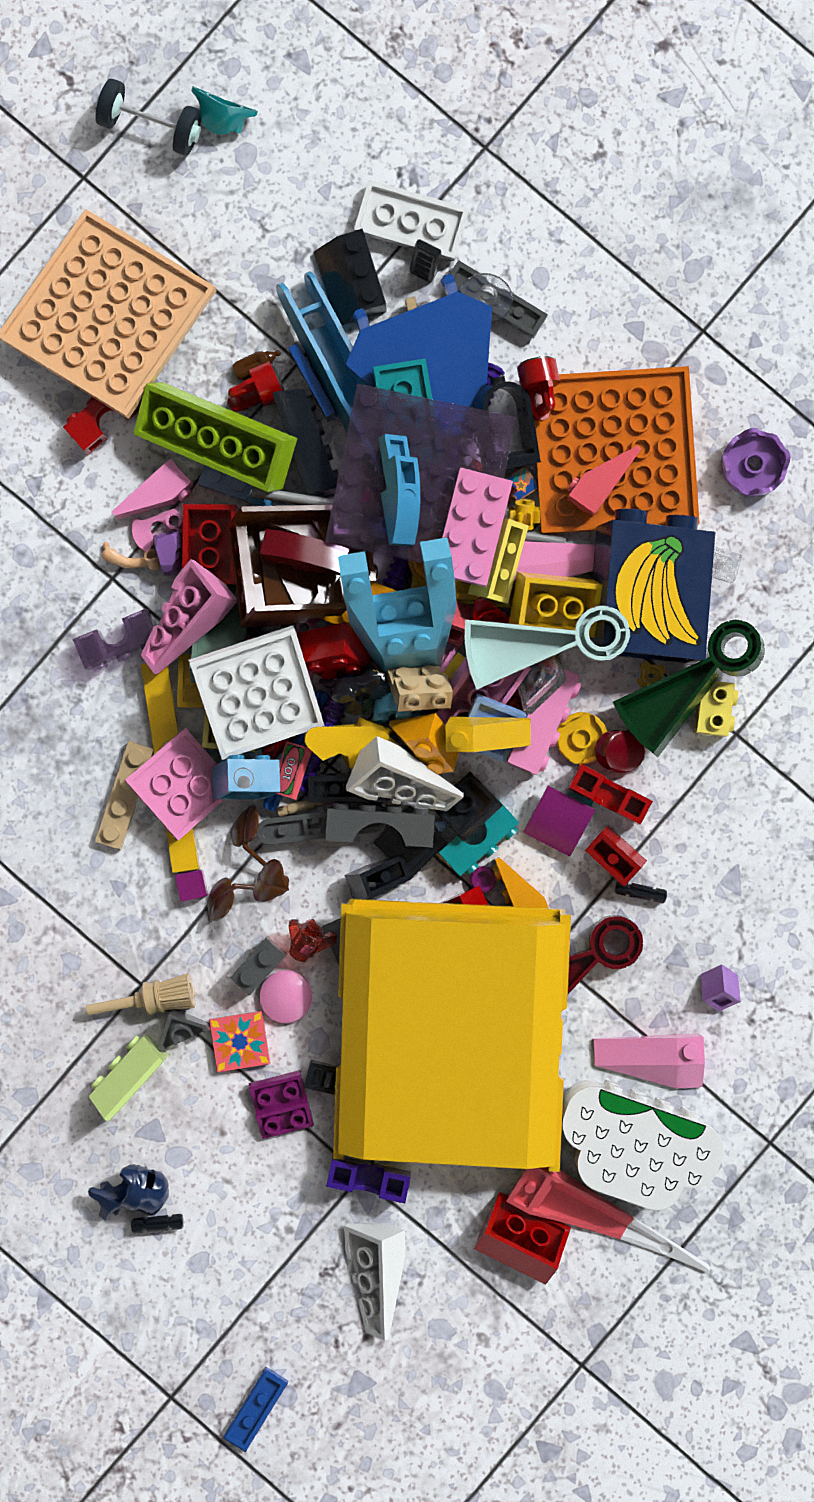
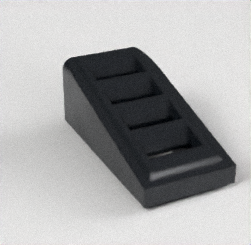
M417 239L410 264V273L427 282H433L441 267V249L421 239Z
M311 1060L304 1088L335 1095L334 1086L337 1066ZM317 1069L322 1070L319 1083L314 1082ZM327 1071L332 1072L329 1086L324 1085Z

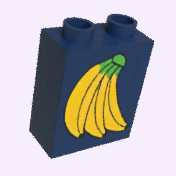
M616 509L615 520L596 527L592 579L603 585L600 606L617 609L628 621L630 630L629 642L625 650L618 656L678 663L706 660L716 532L697 530L698 518L694 516L668 515L666 516L664 526L647 524V511ZM597 621L595 637H590V640L599 647L610 645L615 638L614 627L607 621Z

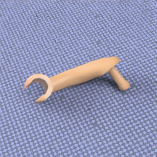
M108 542L103 543L105 550L102 552L101 557L109 563L127 569L148 567L150 570H157L160 568L157 551L154 549L146 551L144 557L128 558L117 553L115 549H111Z

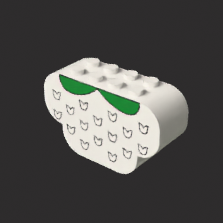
M594 1080L579 1081L573 1084L564 1095L562 1131L568 1142L574 1147L573 1159L580 1177L591 1189L650 1210H663L677 1202L684 1187L699 1188L705 1186L718 1173L724 1153L722 1140L718 1133L705 1120L700 1118V1115L696 1114V1111L680 1106L679 1110L675 1109L674 1106L670 1105L669 1101L655 1097L654 1101L649 1100L645 1093L630 1088L629 1092L623 1091L619 1084L609 1080H605L604 1084Z

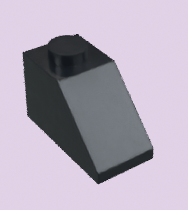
M403 854L365 865L344 875L353 899H370L411 879Z

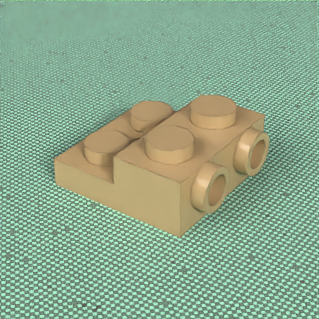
M439 665L387 669V680L398 712L451 708L453 690L447 674H442Z

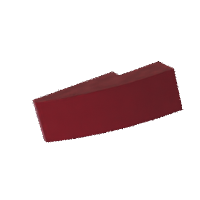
M270 529L265 530L260 555L267 563L291 565L294 570L340 575L337 556L350 554V549L330 542Z

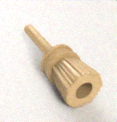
M187 973L162 982L159 980H154V982L150 983L143 982L141 991L135 992V996L86 1005L87 1015L135 1006L138 1009L144 1008L148 1015H153V1013L157 1012L164 1013L165 1010L195 1008V992L191 975Z

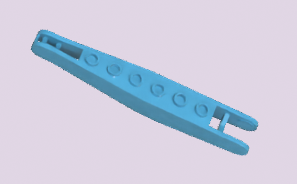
M313 272L305 273L304 281L315 304L300 310L292 298L288 287L284 283L277 284L278 298L324 392L382 492L385 491L387 487L378 439L383 435L378 400L375 392L345 366L353 348L346 332ZM319 312L325 325L310 331L304 317Z

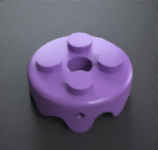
M758 428L747 429L735 436L726 446L721 459L723 477L734 491L742 495L760 497L769 494L784 481L791 459L790 452L784 447L776 434L763 432ZM751 457L758 458L761 462L760 470L753 471L749 469L747 465L748 459Z

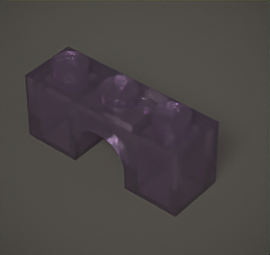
M145 608L122 618L126 633L123 640L117 644H108L102 632L98 629L72 639L84 668L89 671L93 669L95 673L109 667L108 662L115 659L118 662H122L133 657L132 652L139 649L143 651L153 627L156 626L150 611Z

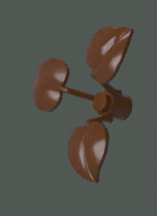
M255 804L245 809L235 821L231 832V841L236 847L242 845L243 849L255 858L263 868L258 874L255 885L236 883L231 885V880L227 877L222 878L214 885L207 902V915L211 923L221 920L228 914L234 901L233 891L236 889L253 890L254 899L258 902L272 900L289 891V878L284 875L281 862L277 859L266 862L249 847L248 842L255 838L259 824L258 810Z

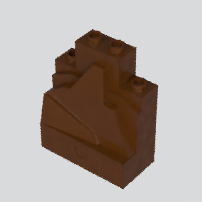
M335 505L241 506L228 525L241 628L305 623L308 619L342 616L347 610L340 575L294 570L291 565L265 562L260 555V550L266 529L320 539L350 549V554L365 551L371 586L378 578V567L373 561L374 541L372 538L370 539L369 529L339 530L340 516L336 514Z

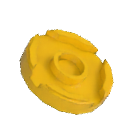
M577 712L569 715L565 723H560L557 728V732L560 733L556 743L558 751L566 760L574 764H588L596 761L595 745L600 736L607 732L605 724L599 717L590 713Z

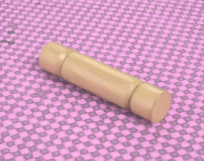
M308 798L287 804L286 806L277 807L279 817H283L288 814L325 805V802L309 803Z

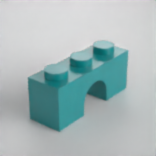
M504 805L483 823L486 828V836L482 842L471 845L465 841L463 842L457 835L439 851L440 855L459 876L463 873L469 876L479 867L476 862L483 855L489 858L498 850L496 844L503 837L507 841L518 831L516 828L519 824L518 820Z

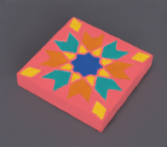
M263 1010L209 1019L217 1072L271 1063Z

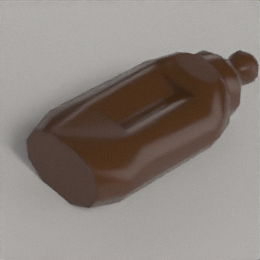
M279 350L275 352L258 351L236 361L232 366L238 380L251 377L249 369L268 361L273 363L276 356L281 355V352Z

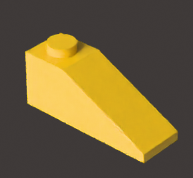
M450 717L445 725L446 752H479L531 746V718Z

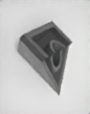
M174 1009L168 1014L158 1044L159 1052L171 1045H177L180 1042L193 1038L199 1033L209 1031L211 1029L210 1023Z

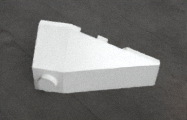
M378 736L360 751L346 785V791L368 800L376 801L378 797L390 798L391 803L400 804L401 801L415 802L417 807L442 811L449 810L464 797L460 790L427 768L426 765L403 748Z
M388 1223L344 1225L345 1251L347 1259H352L355 1270V1273L352 1274L353 1283H358L362 1298L358 1302L366 1333L386 1341L390 1335L405 1260V1230Z

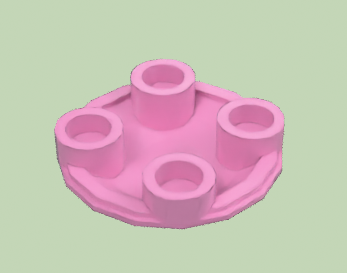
M291 970L278 971L271 974L265 980L260 990V1004L264 1013L272 1020L280 1023H292L301 1019L309 1011L312 1003V990L308 980Z

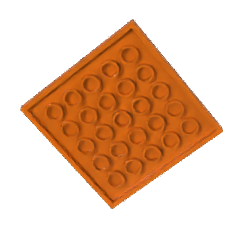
M689 366L559 374L560 384L553 387L555 408L550 411V415L546 420L542 422L534 420L541 460L540 463H536L541 534L596 531L597 526L615 520L616 509L647 511V524L665 526L666 516L668 515L694 516L698 518L699 524ZM635 446L641 448L636 458L593 518L567 500L570 494L567 488L575 477L580 480L584 473Z

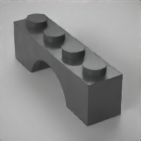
M333 803V807H327L325 841L352 843L357 833L365 826L373 823H384L394 827L402 835L406 846L433 848L435 815L429 813V808L414 807L413 812H404L400 806H386V810H375L376 805L360 804L359 809L349 808L348 803Z

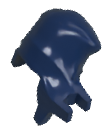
M130 1164L122 1168L119 1174L123 1178L121 1184L113 1187L108 1181L101 1182L100 1189L91 1187L88 1190L89 1196L98 1201L101 1207L99 1216L104 1221H107L112 1213L115 1216L118 1215L121 1209L137 1210L153 1216L163 1207L169 1197V1185L165 1175L153 1169L148 1170L146 1166H140L139 1164Z

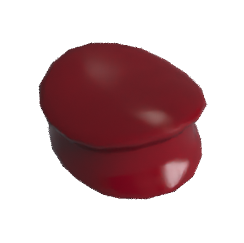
M612 730L605 732L597 740L595 756L602 767L618 773H627L641 765L645 757V747L630 731Z

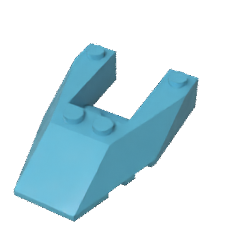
M448 538L420 542L426 586L372 595L365 551L337 556L349 624L380 672L384 674L386 681L387 669L439 665L441 667L457 607L454 570Z

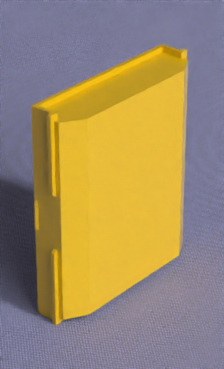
M350 899L347 904H341L338 997L343 999L341 1065L336 1067L333 1159H344L346 1155L363 1160L517 1169L549 1167L550 1172H560L564 1079L559 1076V1055L562 1054L563 1038L561 1011L567 1009L571 914H566L565 909L367 899Z

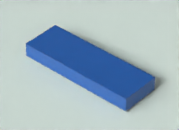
M299 344L289 347V352L327 422L333 420L336 413Z
M265 1367L223 1438L246 1452L287 1386L288 1380Z

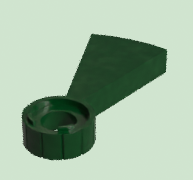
M735 619L721 623L712 632L708 641L710 657L615 700L613 704L628 730L643 746L656 757H659L722 672L729 676L739 677L750 674L759 667L765 655L764 640L755 627L746 621ZM733 637H743L748 643L746 652L739 658H729L724 652L726 643Z

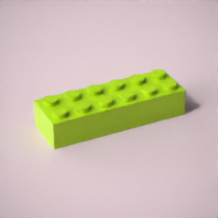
M164 382L146 383L133 432L138 437L266 492L283 489L297 442L296 437Z

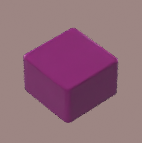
M203 870L175 876L180 901L208 896Z

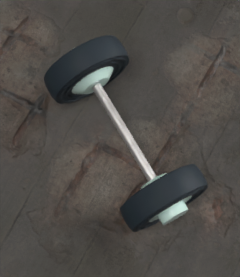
M111 78L106 81L96 102L95 118L98 125L108 129L113 128L122 110L175 129L173 151L185 156L190 154L200 136L201 110L192 106H185L177 124L124 106V83Z

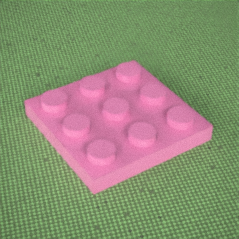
M186 728L180 731L124 780L177 841L225 800L213 799L212 767L218 764Z

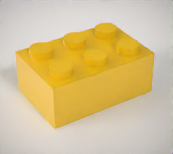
M517 571L509 624L575 630L576 623L582 614L591 608L600 606L603 585L593 579ZM597 622L591 625L589 637H595Z

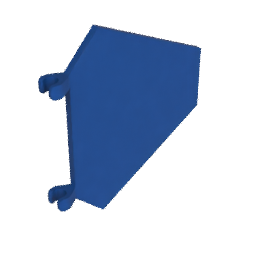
M452 274L445 275L441 280L442 287L447 296L370 326L363 308L356 310L353 318L360 331L345 365L376 392L372 371L374 366L426 358L440 443L475 429L473 402L477 393L487 385L492 306L458 292Z

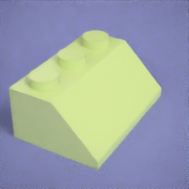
M147 1034L141 1039L136 1036L126 1047L129 1050L124 1058L118 1056L109 1065L108 1068L112 1071L106 1078L101 1075L90 1086L94 1091L88 1097L107 1122L118 1113L169 1056L165 1050L159 1052L158 1044Z

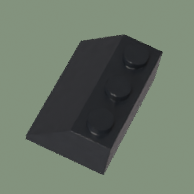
M363 228L339 235L313 252L328 301L341 325L355 322L353 314L361 308L365 310L367 318L387 312L386 301Z

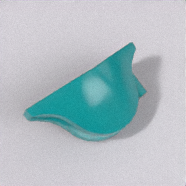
M192 86L191 91L200 105L202 123L214 134L224 135L232 131L241 134L246 118L254 117L258 113L255 109L225 100Z

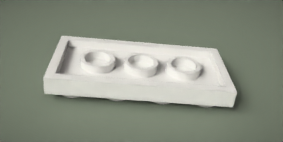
M368 180L354 231L363 228L365 236L413 250L417 239H421L441 249V258L455 261L469 214V208Z

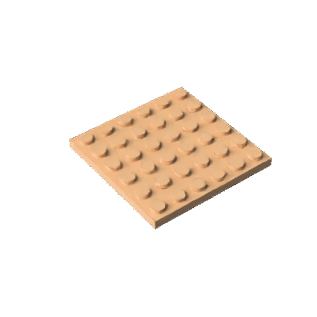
M85 209L0 329V341L129 419L142 400L146 383H154L217 290L214 285Z

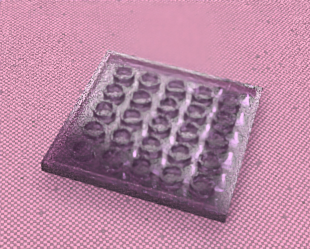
M357 384L325 542L423 563L420 542L442 538L460 467L504 479L516 417ZM383 434L407 436L410 457L418 459L420 513L415 545L412 547L389 545L381 493L387 489L378 439Z

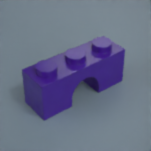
M332 1156L326 1187L353 1192V1190L367 1191L378 1195L381 1199L405 1204L411 1171L346 1157L344 1159H333Z

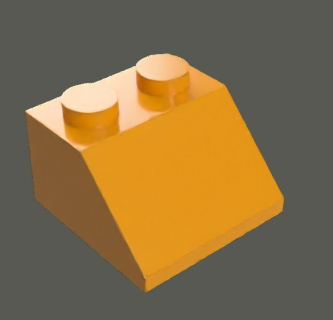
M436 713L389 722V726L411 755L426 765L427 768L436 774L454 772L459 752H446L445 725Z

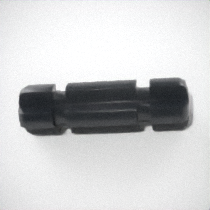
M618 881L615 885V893L618 895L626 896L628 894L629 897L648 901L652 899L653 902L662 904L665 903L667 898V891L665 889H653L651 886L636 883H627L624 887Z
M172 1214L171 1217H168V1215L147 1217L146 1220L134 1218L131 1221L133 1234H141L144 1231H147V1233L168 1231L169 1228L179 1230L184 1227L182 1214Z

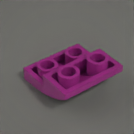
M547 785L523 833L570 857L590 822L595 809Z
M300 1070L249 1083V1090L262 1139L314 1126Z

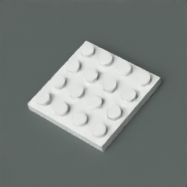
M293 625L189 660L222 760L227 759L230 755H239L307 732L312 727L324 726Z

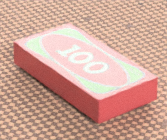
M286 741L279 763L280 792L277 794L297 799L312 752L308 747Z

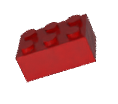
M183 504L182 569L192 559L223 581L228 588L236 587L228 529L229 523L239 510L236 504Z

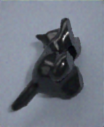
M371 663L367 664V669L359 676L343 677L337 680L319 679V683L322 686L332 689L331 699L335 703L342 704V710L350 715H358L364 710V700L381 699L391 692L388 686L382 685L385 679L384 674L374 668Z

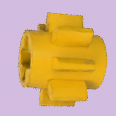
M516 500L515 507H509V519L528 525V531L534 529V523H540V507H535V502L532 500Z

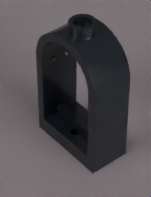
M505 376L489 378L490 384L484 386L477 393L473 402V418L482 472H494L540 463L532 404L528 393L519 384L506 381ZM498 389L507 391L515 401L523 447L521 451L495 455L488 403L492 394Z

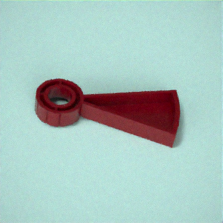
M609 915L595 923L589 934L590 949L569 955L568 994L598 962L611 969H623L635 963L643 950V935L633 921L621 915ZM614 929L624 931L628 937L626 950L618 955L608 953L604 947L606 934Z

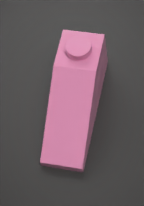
M169 459L121 502L112 513L120 520L173 505L179 500L183 502L192 494L193 491L191 489L194 485L179 467Z

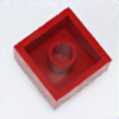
M346 623L297 633L308 671L318 674L322 679L333 680L342 674L357 675L362 670H366L367 664L371 663V657L352 627Z

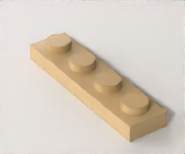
M128 741L95 842L122 850L139 799L124 780L153 756L154 749Z

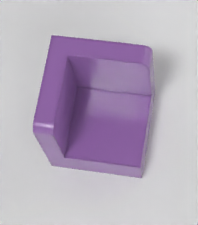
M721 964L701 974L702 995L705 1003L720 1012L741 1002L739 980L736 973Z

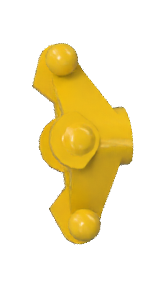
M362 717L358 718L357 724L312 727L304 734L305 744L321 760L324 761L340 753L343 755L346 765L352 770L360 751L376 736L400 746L391 738L392 729Z

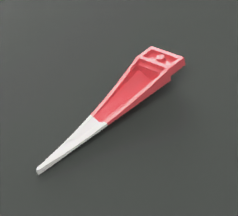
M549 1167L524 1169L507 1196L506 1202L530 1215L599 1232L658 1252L703 1271H710L708 1264L561 1170L560 1172H550Z

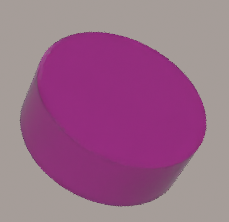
M479 866L470 875L472 887L480 886L483 893L491 891L496 885L497 879L494 871L487 866Z

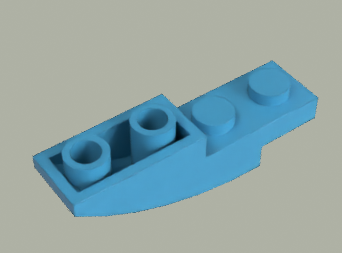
M383 434L378 439L387 489L381 493L389 545L412 547L415 545L420 513L418 459L410 457L407 436Z

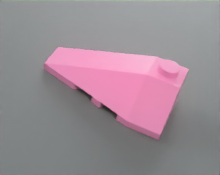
M190 559L175 578L171 586L174 591L168 603L164 602L161 609L164 612L159 624L153 627L142 651V658L154 674L162 671L222 621L238 601L223 581L195 560Z
M699 1033L593 1038L595 1066L673 1088L702 1087L705 1068L704 1037Z

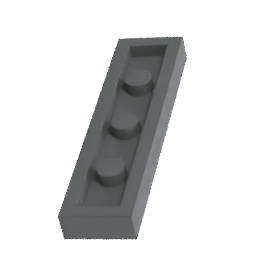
M460 260L457 261L450 272L455 279L458 292L492 306L493 315L529 337L535 338L548 316L547 313Z

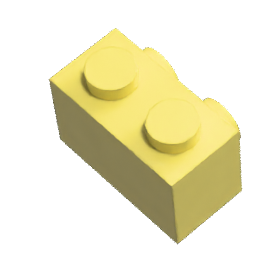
M715 681L696 707L693 733L727 737L729 732H733L735 716H731L732 706H736L738 701V690H735V683Z

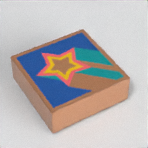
M526 466L506 478L513 481L510 493L515 501L525 499L538 490V484Z

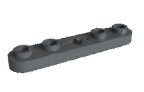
M379 806L375 808V810H384ZM327 811L265 819L258 825L257 837L266 845L324 839L326 832L321 833L320 829H309L308 826L319 823V818L321 817L326 822ZM373 823L362 828L357 834L378 832L383 830L387 824Z

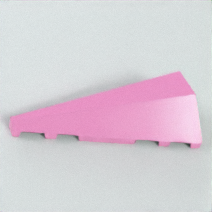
M525 541L517 571L566 577L583 574L593 570L595 545ZM516 575L513 582V588L515 587Z

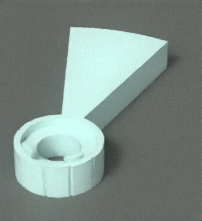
M597 606L587 610L579 618L575 630L465 620L466 657L476 690L576 645L587 658L594 661L611 660L625 650L630 638V630L626 618L617 609L609 608L608 606ZM599 620L609 622L615 630L614 641L606 647L595 645L589 637L591 625Z

